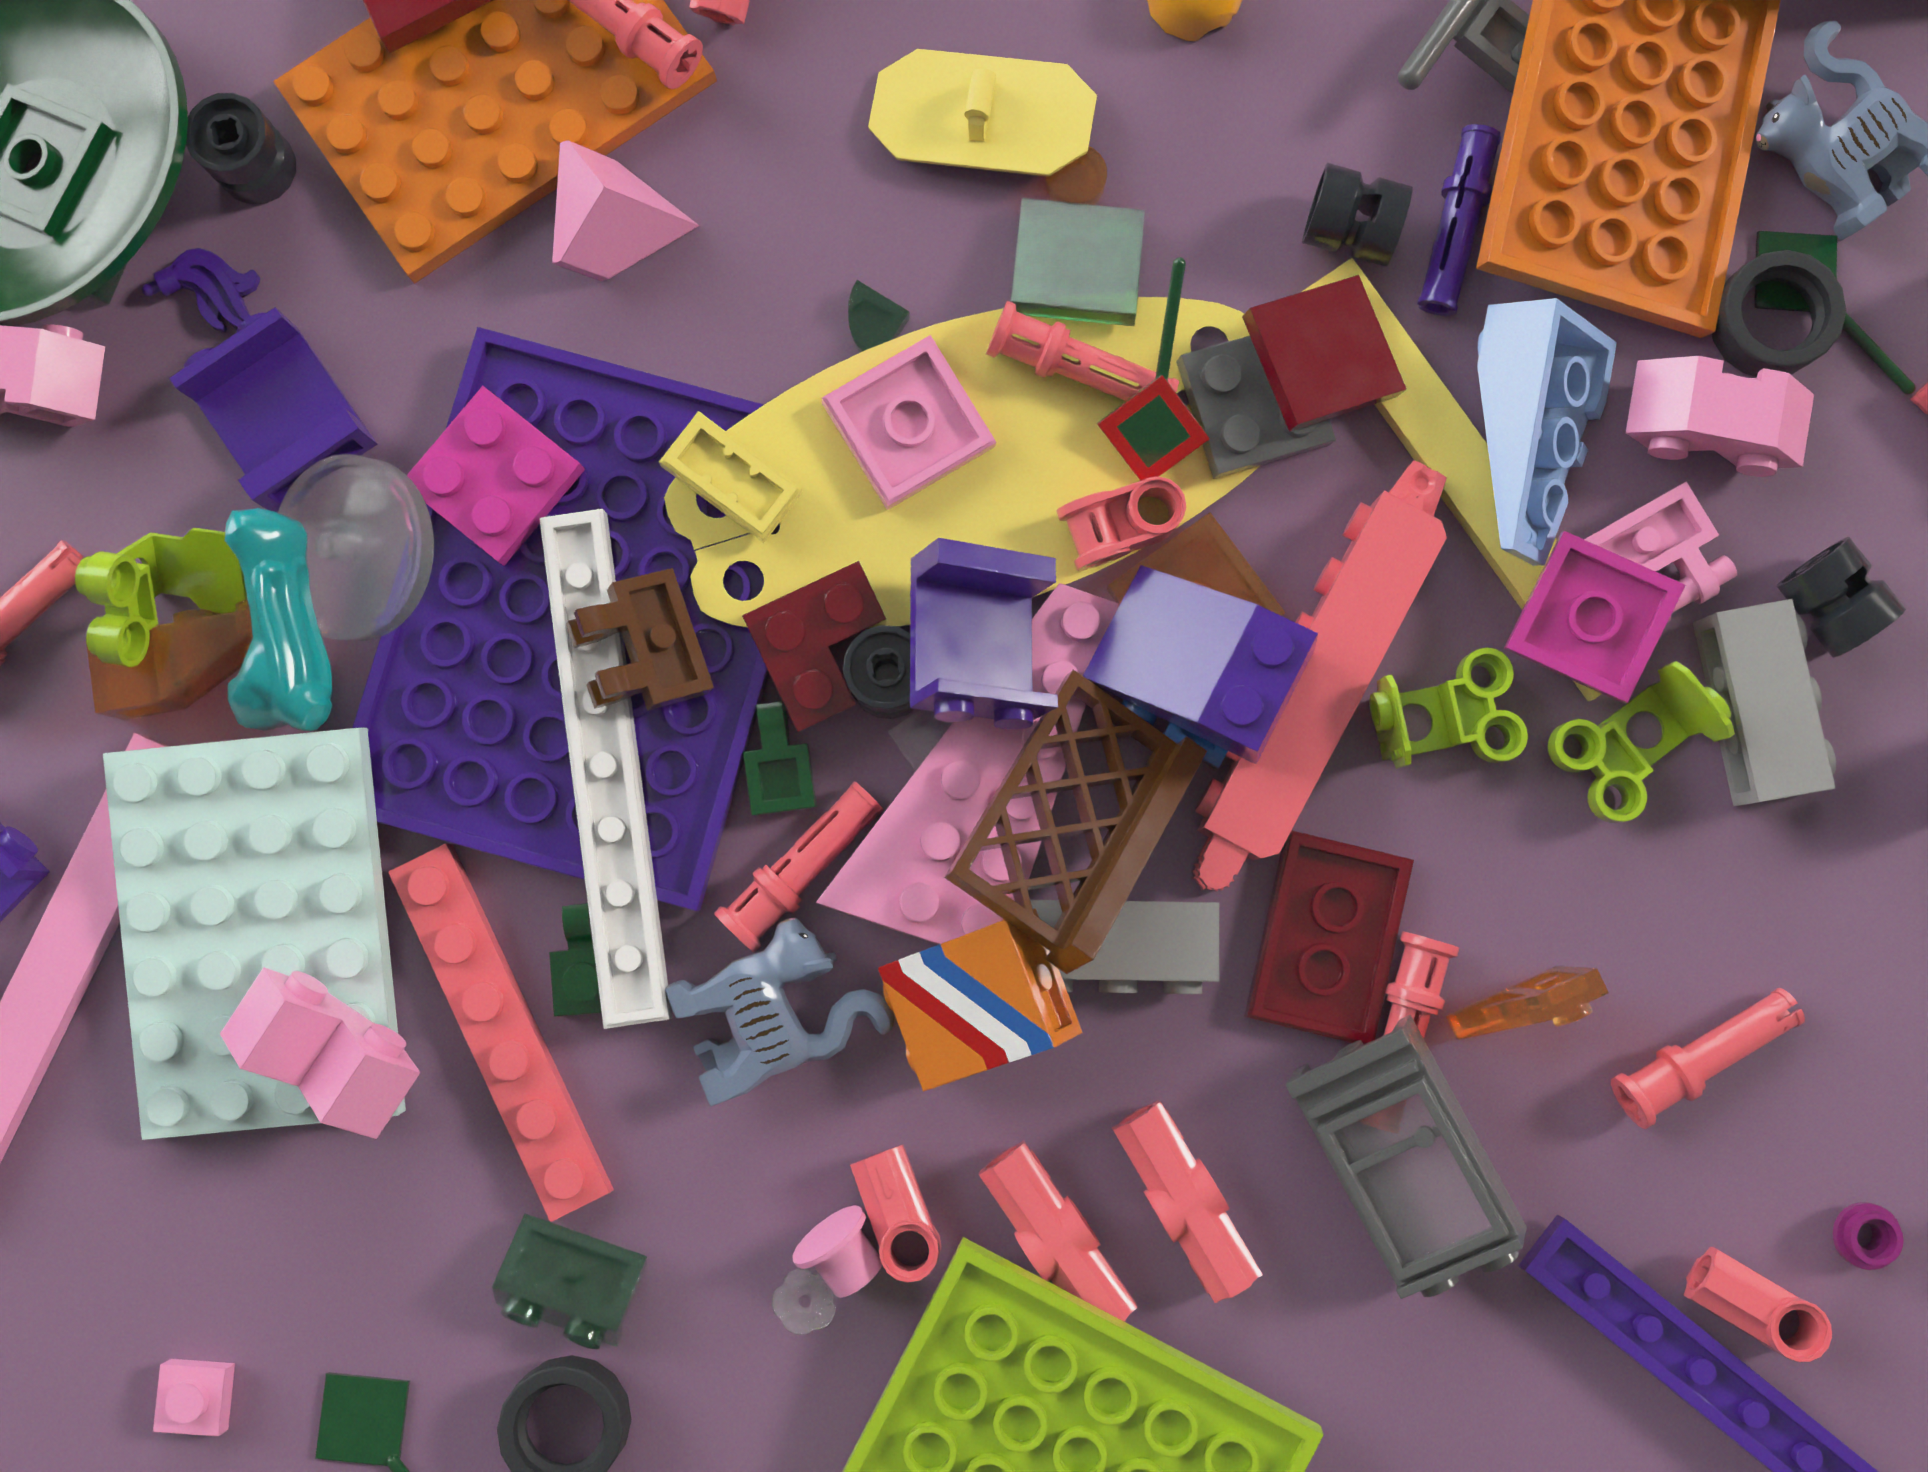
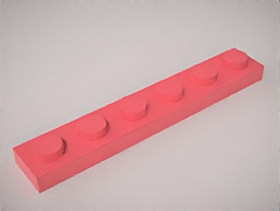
M445 843L388 871L549 1221L552 1222L613 1191V1186L453 844Z

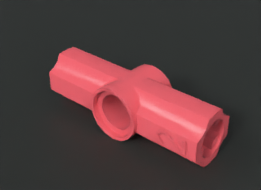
M1157 1100L1126 1116L1117 1125L1112 1127V1130L1144 1182L1147 1190L1143 1192L1173 1243L1178 1241L1190 1261V1266L1206 1293H1209L1214 1303H1217L1223 1299L1232 1298L1249 1288L1262 1275V1272L1227 1215L1226 1211L1230 1208L1200 1158L1194 1159L1168 1110L1164 1108L1161 1101Z
M1024 1140L1005 1150L979 1171L980 1178L1017 1230L1014 1235L1019 1245L1042 1279L1048 1282L1051 1280L1054 1285L1122 1321H1125L1138 1308L1134 1299L1098 1249L1101 1244L1088 1222L1069 1196L1063 1198L1050 1179L1051 1177L1047 1170L1044 1169L1034 1151L1028 1147Z

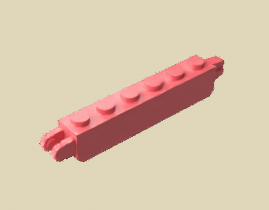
M1413 460L1389 492L1384 490L1371 506L1361 502L1349 520L1342 535L1352 540L1341 561L1331 557L1319 576L1313 590L1322 594V597L1312 616L1302 611L1295 622L1318 633L1315 651L1257 764L1228 751L1226 757L1232 759L1233 763L1223 782L1212 778L1196 806L1195 812L1204 816L1197 831L1208 837L1197 856L1198 863L1193 864L1195 868L1191 871L1194 874L1192 879L1197 882L1201 890L1207 889L1217 892L1219 889L1223 891L1224 887H1230V882H1234L1233 876L1238 875L1246 858L1254 861L1280 853L1447 539L1442 521L1434 517L1447 479L1438 471L1432 470L1425 464Z

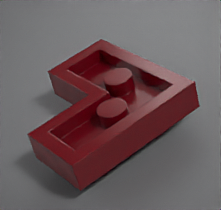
M860 561L742 615L797 732L856 705L828 646L886 620L885 614Z

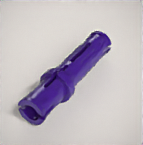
M1471 124L1462 129V138L1452 176H1448L1443 183L1441 195L1445 199V204L1433 243L1423 289L1417 302L1419 308L1427 313L1440 316H1451L1457 313V303L1467 264L1471 256L1482 207L1490 203L1493 190L1489 179L1497 148L1502 139L1501 133L1493 127Z

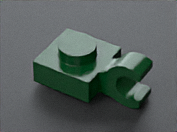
M782 701L756 705L762 749L743 752L751 815L817 807L809 744L790 745L787 710Z
M588 903L562 906L563 930L568 950L549 952L554 1017L602 1013Z

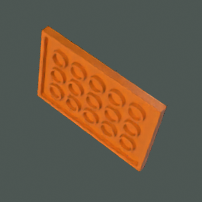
M493 0L392 53H389L381 41L369 17L273 82L402 269L415 284L557 189L561 142L569 140L606 156L717 82L713 68L702 54L698 66L689 79L680 87L670 89L661 83L659 73L639 57L631 59L621 53L616 43V36L568 0ZM632 0L636 4L643 2L654 5L661 11L664 22L683 36L688 35L664 0Z
M1533 0L1476 269L1698 338L1714 333L1781 0Z

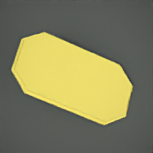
M916 49L878 73L868 128L896 160L1049 177L1088 153L1097 95L1068 64Z

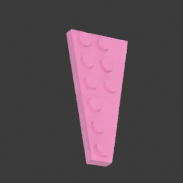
M1061 583L1058 584L1032 618L1033 691L1055 694L1065 676L1073 669L1083 676L1117 611L1119 603ZM1074 695L1066 706L1073 733L1078 731L1086 706L1084 702ZM974 717L963 722H953L823 892L816 904L936 945L1005 920L944 877L1041 717L1033 720V726L1018 730L997 728L994 726V719ZM1055 726L1049 736L1058 735ZM1061 746L1040 749L1037 754V760L1043 783L1062 780L1066 764ZM1026 774L1019 786L1028 785ZM1057 792L1047 794L1051 810ZM1032 797L1010 799L1006 809L1013 834L1040 830ZM995 826L988 838L998 837ZM1041 841L1016 845L1025 880L1030 878ZM1001 848L979 851L969 870L992 886L1010 883ZM1011 893V894H1005V895H1007L1009 898H1011L1012 900H1014L1013 893Z

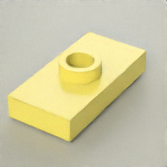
M699 411L659 461L662 468L763 543L802 494L800 486Z

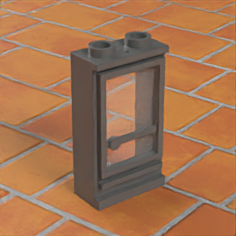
M1411 1015L1400 1019L1391 1033L1365 1045L1362 1040L1351 1043L1342 1048L1333 1060L1311 1070L1307 1063L1296 1068L1285 1086L1292 1099H1296L1396 1283V1291L1400 1299L1420 1291L1423 1297L1436 1296L1453 1287L1459 1281L1458 1275L1479 1266L1483 1272H1492L1507 1266L1518 1258V1250L1523 1248L1527 1226Z

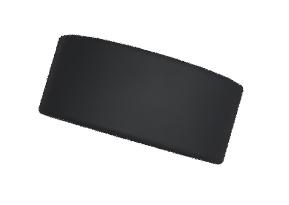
M1790 250L1764 253L1743 265L1725 282L1716 330L1712 333L1713 342L1724 360L1744 374L1757 377L1758 372L1765 368L1792 375L1827 353L1840 336L1846 316L1843 288L1830 268L1811 255ZM1773 280L1788 284L1802 295L1809 306L1812 320L1810 333L1801 344L1792 349L1780 351L1767 348L1752 337L1743 322L1741 310L1743 298L1752 287L1762 281Z
M574 1355L548 1359L528 1372L516 1384L503 1403L497 1427L500 1454L511 1472H607L627 1442L632 1420L628 1395L616 1375L596 1360ZM560 1385L579 1387L592 1396L602 1411L604 1424L601 1441L593 1453L579 1462L569 1464L551 1461L537 1451L528 1436L526 1424L529 1409L537 1396L550 1387Z

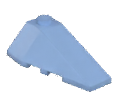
M1557 298L1488 305L1484 329L1478 338L1479 358L1477 367L1501 549L1533 566H1545L1568 505V494L1564 483L1570 467H1582L1588 449L1584 442L1580 441L1588 420L1600 419L1607 402L1617 344L1616 341Z

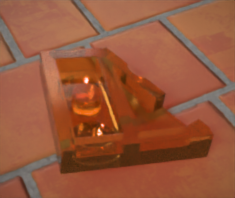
M1555 966L1446 1015V1018L1457 1040L1552 1020L1555 1026H1562L1591 1014L1593 1009L1589 1002L1609 994L1598 968Z

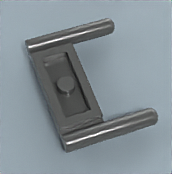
M1449 0L1398 72L1399 84L1408 90L1418 88L1451 40L1454 39L1456 41L1454 44L1455 48L1513 93L1530 15L1511 0Z

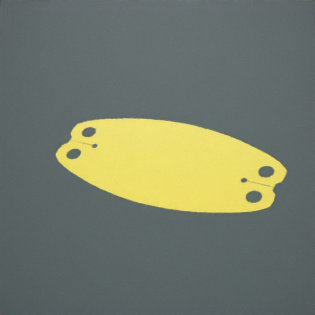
M1168 297L1081 298L1016 306L1017 312L1052 326L1057 321L1066 324L1065 328L1070 330L1069 337L1156 372ZM1180 298L1168 378L1179 380L1176 393L1185 390L1176 361L1181 355L1191 352L1190 343L1195 332L1203 327L1211 326L1225 333L1228 341L1250 336L1242 318L1244 313L1220 303ZM1003 308L934 324L872 347L839 362L785 391L726 431L802 488V494L780 521L779 531L776 534H770L764 543L752 534L744 535L750 532L727 515L722 518L706 516L697 505V493L676 477L669 485L664 497L668 517L675 531L690 539L694 550H696L695 554L698 561L690 578L693 594L699 608L703 613L714 619L735 626L747 627L742 615L860 561L886 617V620L867 629L880 625H910L911 558L937 538L1056 558V583L1036 596L1054 590L1059 583L1069 584L1112 565L1141 549L1132 551L1104 565L1084 571H1077L1074 563L1079 557L1067 521H1060L1056 510L1076 499L1102 491H1112L1140 481L1097 425L1100 420L1125 401L1056 372L1052 377L1046 376L1042 378L1035 375V367L1003 354H998L995 358L986 355ZM1012 334V336L1020 338L1024 341H1027L1034 345H1039V343H1036L1032 340H1029L1017 334ZM931 335L994 437L996 445L981 456L887 510L822 405V397ZM1062 354L1063 357L1075 362L1079 360L1067 354ZM1090 366V368L1105 373L1109 376H1112L1134 386L1139 385L1138 383L1120 377L1116 374H1113L1096 366ZM1189 404V405H1187V408H1188V409L1190 410V412L1192 413V410H1191V407H1190V404ZM1203 445L1194 450L1159 476L1172 480L1185 495V515L1176 528L1226 495L1260 466L1213 479ZM1146 497L1138 501V512L1144 521L1152 525H1162L1168 521V509L1162 501L1153 497ZM737 561L752 562L763 573L764 585L762 591L751 600H736L724 588L723 577L725 571Z

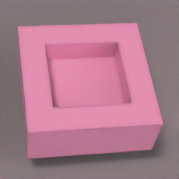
M169 1359L160 1364L153 1432L220 1436L229 1428L235 1363Z

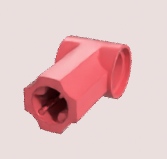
M904 1144L851 1164L852 1173L879 1245L881 1264L886 1272L896 1280L907 1283L920 1281L929 1275L937 1264L942 1246L940 1235L932 1224ZM914 1231L925 1238L929 1248V1255L926 1261L920 1265L909 1266L897 1259L894 1254L893 1243L894 1238L901 1232Z
M1710 1246L1701 1257L1696 1259L1686 1277L1687 1284L1683 1294L1686 1298L1757 1339L1769 1349L1791 1360L1811 1362L1821 1357L1829 1348L1832 1339L1831 1323L1825 1312L1817 1305L1797 1297L1714 1247ZM1796 1310L1799 1316L1798 1330L1793 1337L1782 1340L1779 1335L1780 1320L1786 1313Z

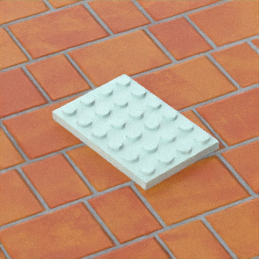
M350 728L103 753L142 1140L320 1123L298 1086L240 1069L220 1033L264 967L290 976L293 971L306 973L323 983L328 989V993L371 1022L386 1026L398 1033L368 728ZM405 1097L392 1116H398L406 1111Z

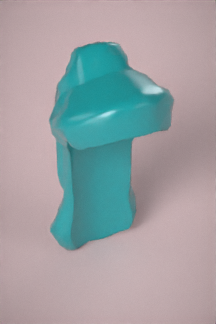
M260 508L232 510L226 522L224 541L237 557L244 575L253 639L237 677L228 684V702L238 724L246 728L266 731L290 725L292 728L302 731L316 730L328 719L331 712L332 672L324 640L313 609L307 564V532L301 522L274 511Z

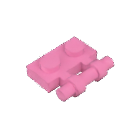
M1687 482L1584 539L1653 571H1658L1673 562L1680 573V580L1678 582L1686 585L1673 612L1693 601L1697 604L1706 602L1718 595L1720 592L1719 586L1737 576L1736 567L1727 556L1722 555L1714 561L1707 563L1700 552V546L1720 535Z

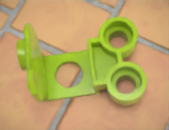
M195 527L189 530L184 537L150 532L118 553L100 551L92 556L83 558L78 564L75 573L76 588L90 602L105 605L106 611L104 616L93 619L88 627L86 634L88 650L92 654L97 655L98 659L103 663L125 667L137 666L147 653L150 641L149 630L159 624L154 598L161 593L189 597L202 611L234 616L240 614L249 605L244 575L237 557L224 541L225 532ZM135 559H140L142 564L136 563Z
M1480 648L1468 654L1460 661L1456 671V679L1446 681L1438 686L1399 693L1398 686L1392 675L1379 679L1377 681V692L1370 694L1369 701L1382 761L1391 759L1396 769L1411 765V755L1456 747L1471 743V747L1478 757L1490 763H1502L1520 755L1527 744V728L1523 720L1515 713L1507 710H1496L1494 698L1505 693L1512 684L1514 671L1509 658L1497 649ZM1474 666H1483L1490 673V683L1487 687H1479L1472 681L1471 671ZM1406 705H1419L1431 717L1430 732L1422 740H1409L1402 709ZM1489 727L1498 728L1504 735V744L1499 750L1491 748L1486 743L1485 733Z
M1677 661L1661 667L1658 670L1660 681L1652 683L1598 726L1589 720L1575 719L1556 727L1549 737L1548 753L1557 767L1567 772H1580L1591 769L1597 777L1589 787L1587 795L1588 804L1594 815L1605 822L1619 823L1630 821L1642 813L1647 803V791L1642 780L1654 771L1651 768L1654 763L1689 736L1703 733L1716 742L1730 738L1735 734L1732 722L1729 719L1731 711L1725 700L1713 689L1703 687L1691 670ZM1638 712H1647L1654 715L1661 724V739L1652 748H1639L1628 738L1627 723ZM1567 736H1573L1581 743L1582 751L1577 759L1569 757L1563 749V743ZM1608 786L1616 788L1621 794V804L1615 810L1609 808L1603 799L1604 791Z

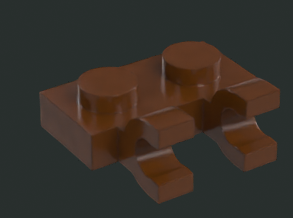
M673 568L612 582L607 589L610 603L576 609L574 612L575 619L569 620L566 623L574 648L596 643L621 632L631 664L597 671L595 673L596 680L589 681L586 684L594 709L611 705L635 694L642 693L646 708L649 711L707 695L714 689Z

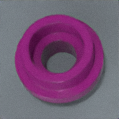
M1868 1202L1849 1205L1840 1212L1833 1226V1242L1837 1252L1846 1262L1865 1270L1884 1268L1896 1260L1902 1251L1904 1239L1900 1225L1894 1215L1882 1206ZM1868 1224L1872 1230V1238L1868 1244L1860 1246L1857 1240L1859 1229L1862 1225Z

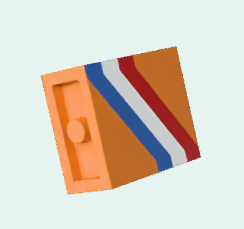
M1034 908L1033 913L1039 918L1037 910ZM1006 920L878 967L884 984V998L889 1008L895 1014L906 1044L908 1063L917 1074L923 1092L1055 1048L1083 1033L1059 969L1045 960L1049 950Z

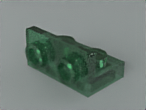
M524 1213L492 1285V1291L496 1304L503 1307L501 1314L515 1323L537 1328L541 1320L564 1328L563 1336L577 1345L598 1350L603 1342L617 1347L623 1334V1322L647 1265V1256Z

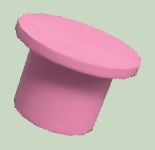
M853 1205L831 1214L805 1235L792 1255L793 1262L798 1268L814 1267L834 1295L839 1298L849 1296L867 1285L882 1267L880 1254L861 1230L866 1219L864 1210L860 1206Z

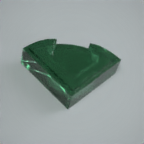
M856 280L848 301V322L852 339L861 353L898 338L910 319V312L859 280Z

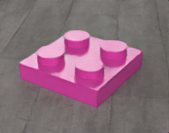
M482 386L401 481V484L500 564L505 566L538 527L540 518L548 515L585 469L577 460Z
M1563 531L1560 533L1504 649L1614 700L1628 703L1686 585Z

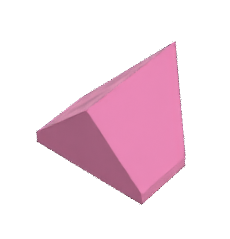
M569 140L560 143L552 264L599 281H604L614 277L700 226L618 161Z

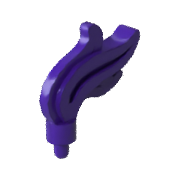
M196 248L184 251L175 259L171 266L153 273L155 280L143 285L142 293L145 296H152L162 291L165 296H168L183 288L194 291L200 314L214 329L219 332H226V326L220 321L221 316L236 330L245 319L251 316L242 296L249 295L257 289L260 277L254 270H249L245 274L238 273L213 252Z

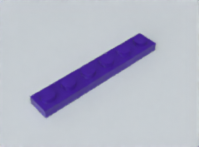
M1556 1215L1519 1263L1518 1267L1771 1472H1879L1567 1219Z

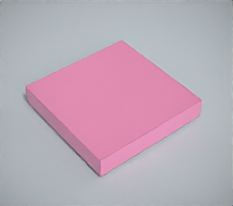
M931 335L822 397V405L887 510L981 456L996 445L994 437Z

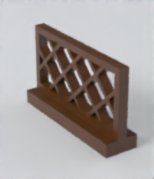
M1074 669L1065 676L1055 693L1058 695V708L1041 716L944 877L1048 949L1049 953L1045 960L1065 974L1095 959L1207 753V750L1187 736L1178 743L1174 742ZM1073 695L1093 709L1098 729L1073 733L1066 709ZM1055 726L1058 735L1049 736ZM1131 736L1152 751L1144 767L1125 770L1117 738ZM1101 741L1110 773L1085 776L1076 744ZM1061 746L1069 779L1043 783L1037 754L1040 749ZM1026 774L1028 785L1019 786ZM1136 780L1134 786L1131 789L1129 781ZM1113 784L1120 811L1115 818L1097 820L1088 787ZM1073 790L1081 823L1055 827L1047 794ZM1031 796L1040 830L1013 834L1006 806L1010 799ZM995 826L998 837L988 838ZM1108 830L1102 841L1100 831ZM1085 834L1092 861L1087 869L1067 872L1058 838ZM1043 841L1052 875L1025 880L1016 845ZM1001 848L1010 883L992 886L969 870L979 851ZM1080 881L1073 893L1070 883ZM1055 886L1062 914L1054 928L1034 915L1028 890ZM1013 893L1014 900H1012L1005 894Z

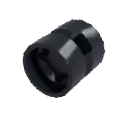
M216 93L202 99L190 111L188 115L187 149L190 155L234 199L247 204H266L280 198L289 189L296 174V157L291 145L262 111L247 97L235 93Z
M1327 163L1313 198L1302 243L1331 252H1336L1343 245L1349 246L1353 258L1384 267L1388 266L1407 217L1413 187L1381 177L1377 178L1370 185L1365 184L1361 172ZM1357 210L1363 215L1369 216L1368 221H1356Z
M1846 537L1821 551L1787 575L1776 586L1787 600H1793L1795 611L1799 615L1811 614L1814 619L1810 630L1833 658L1841 656L1868 641L1896 621L1906 610L1905 606L1884 580H1870L1868 578L1872 565L1850 537Z
M880 625L863 631L851 642L844 657L843 673L853 698L864 711L877 718L895 719L910 714L915 710L910 708V633L900 627Z

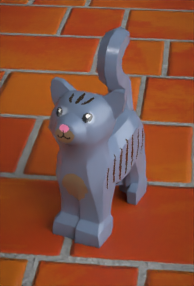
M1837 21L1819 23L1808 33L1804 40V60L1810 72L1824 81L1851 83L1855 87V102L1830 127L1825 125L1822 111L1809 78L1803 75L1794 82L1791 94L1782 100L1773 99L1767 103L1766 109L1768 113L1762 118V126L1755 139L1758 148L1765 151H1773L1790 160L1804 187L1833 207L1838 216L1833 230L1839 240L1842 241L1887 211L1886 205L1890 206L1911 190L1908 176L1910 172L1919 167L1928 176V122L1915 114L1899 93L1885 87L1877 72L1866 62L1848 58H1834L1829 54L1827 48L1840 32L1841 26ZM1870 168L1878 174L1882 182L1879 194L1875 191L1867 172Z
M797 918L786 919L779 923L776 927L774 938L764 951L732 961L706 983L695 986L689 981L680 980L669 984L665 989L676 1018L712 1012H725L734 1036L733 1039L720 1044L710 1038L693 1046L696 1056L700 1058L705 1071H707L699 1076V1080L710 1107L749 1093L770 1076L788 1071L809 1061L829 1059L845 1048L852 1031L853 1022L858 1016H867L875 1029L882 1035H887L893 1029L894 1015L886 1000L880 994L863 989L847 992L831 1007L824 1032L821 1034H808L789 1004L783 987L785 984L813 981L816 977L829 972L833 968V963L837 960L835 952L825 953L817 936L808 931Z

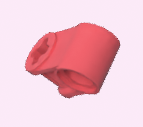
M1158 476L1147 478L1112 491H1102L1076 499L1058 508L1056 512L1060 521H1067L1079 555L1074 561L1077 571H1084L1112 562L1132 551L1159 543L1168 538L1184 518L1186 501L1185 495L1176 483L1170 479ZM1146 497L1159 499L1168 509V521L1162 525L1147 523L1138 512V501Z

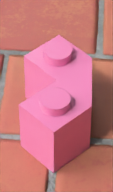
M46 324L42 326V329L0 325V415L9 412L67 427H75L95 420L105 346L84 341V334L81 331L62 325Z
M1703 356L1639 360L1637 362L1626 434L1648 448V454L1661 459L1679 460L1686 458L1688 451L1714 450L1734 464L1739 473L1757 477L1773 476L1777 473V468L1803 467L1814 394L1791 374L1763 368L1758 372L1757 378L1740 377L1734 374L1722 373L1723 360Z
M264 967L220 1033L240 1069L298 1086L320 1123L374 1139L378 1138L421 1073L404 1050L407 1045L406 1041L398 1033L386 1026L371 1022L328 993L326 986L319 980L300 971H293L290 976Z

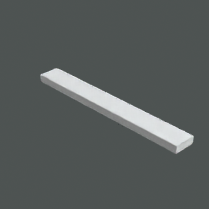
M604 509L541 517L540 526L603 1027L607 1029L672 1019L671 1004L665 992L668 980L631 697L594 709L586 686L589 681L596 680L595 673L597 671L627 665L623 637L620 632L596 643L574 648L566 627V623L569 620L575 619L574 612L576 609L610 603L607 589L612 582H616L607 513Z

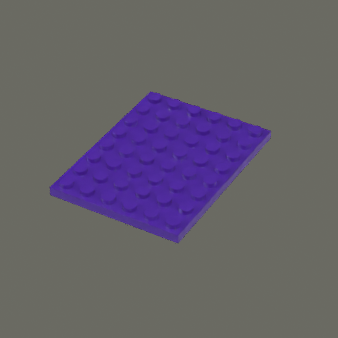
M477 327L446 428L479 389L484 386L577 460L585 469L546 517L604 509L608 517L616 581L670 568L674 570L714 689L707 695L649 711L646 708L642 693L631 696L657 900L700 911L743 765V752L747 751L757 717L756 705L761 703L769 671L748 627L725 623L708 616L700 610L693 594L690 578L698 561L695 554L696 550H694L690 539L675 531L668 517L664 497L675 477L662 468L659 461L698 411L727 431L764 404ZM699 494L696 495L697 505L706 516L712 518L726 516ZM423 501L352 727L368 728L377 822L585 880L540 524L507 564L503 566ZM780 524L777 525L771 534H776L779 531ZM737 561L725 571L723 584L726 592L732 598L747 601L757 597L762 591L764 577L760 568L754 563ZM624 643L626 664L628 665L631 664V661Z

